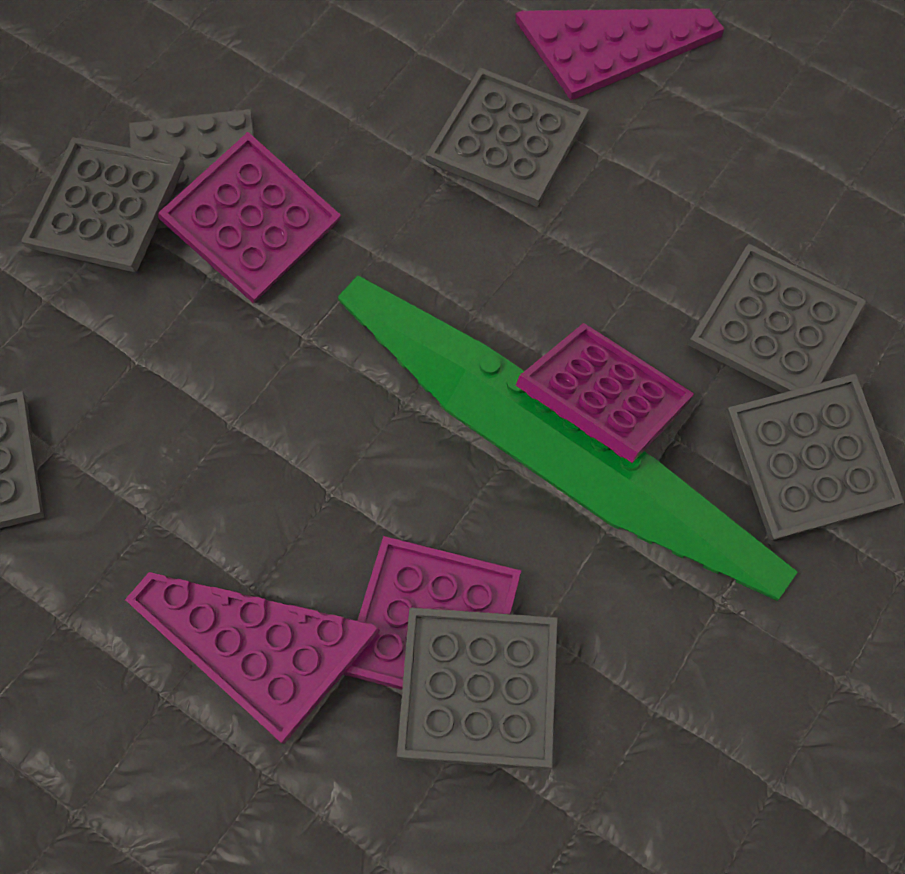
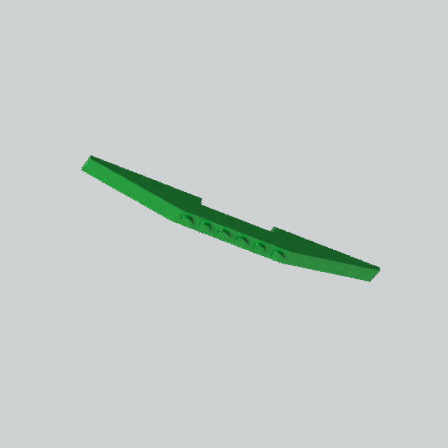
M359 275L338 296V301L363 327L366 326L374 334L375 339L397 358V362L404 369L407 368L418 380V384L427 393L430 392L447 413L616 529L621 527L636 534L637 538L652 544L654 542L672 550V554L683 558L685 556L703 564V568L719 574V572L736 579V583L776 601L780 599L798 573L645 451L631 463L627 459L618 456L612 449L597 439L588 436L582 429L567 419L558 416L555 411L540 401L531 398L525 391L515 386L520 374L524 370L487 345Z

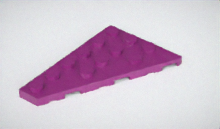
M709 9L519 11L516 13L515 20L571 101L721 38L724 32V27Z
M149 572L125 599L277 740L284 744L380 631L371 623L346 619L337 615H329L307 608L273 602L264 598L243 595L238 592L200 585L182 579H174Z

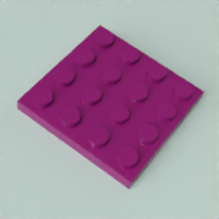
M247 132L158 213V218L254 304L340 221L341 215Z
M585 323L580 325L520 374L515 385L525 391L531 398L540 401L555 411L558 416L567 419L582 429L588 436L597 439L612 449L618 456L627 459L631 463L689 404L694 395L693 392Z
M383 536L357 620L368 624L371 623L380 631L343 675L402 690L409 608L511 614L521 570Z

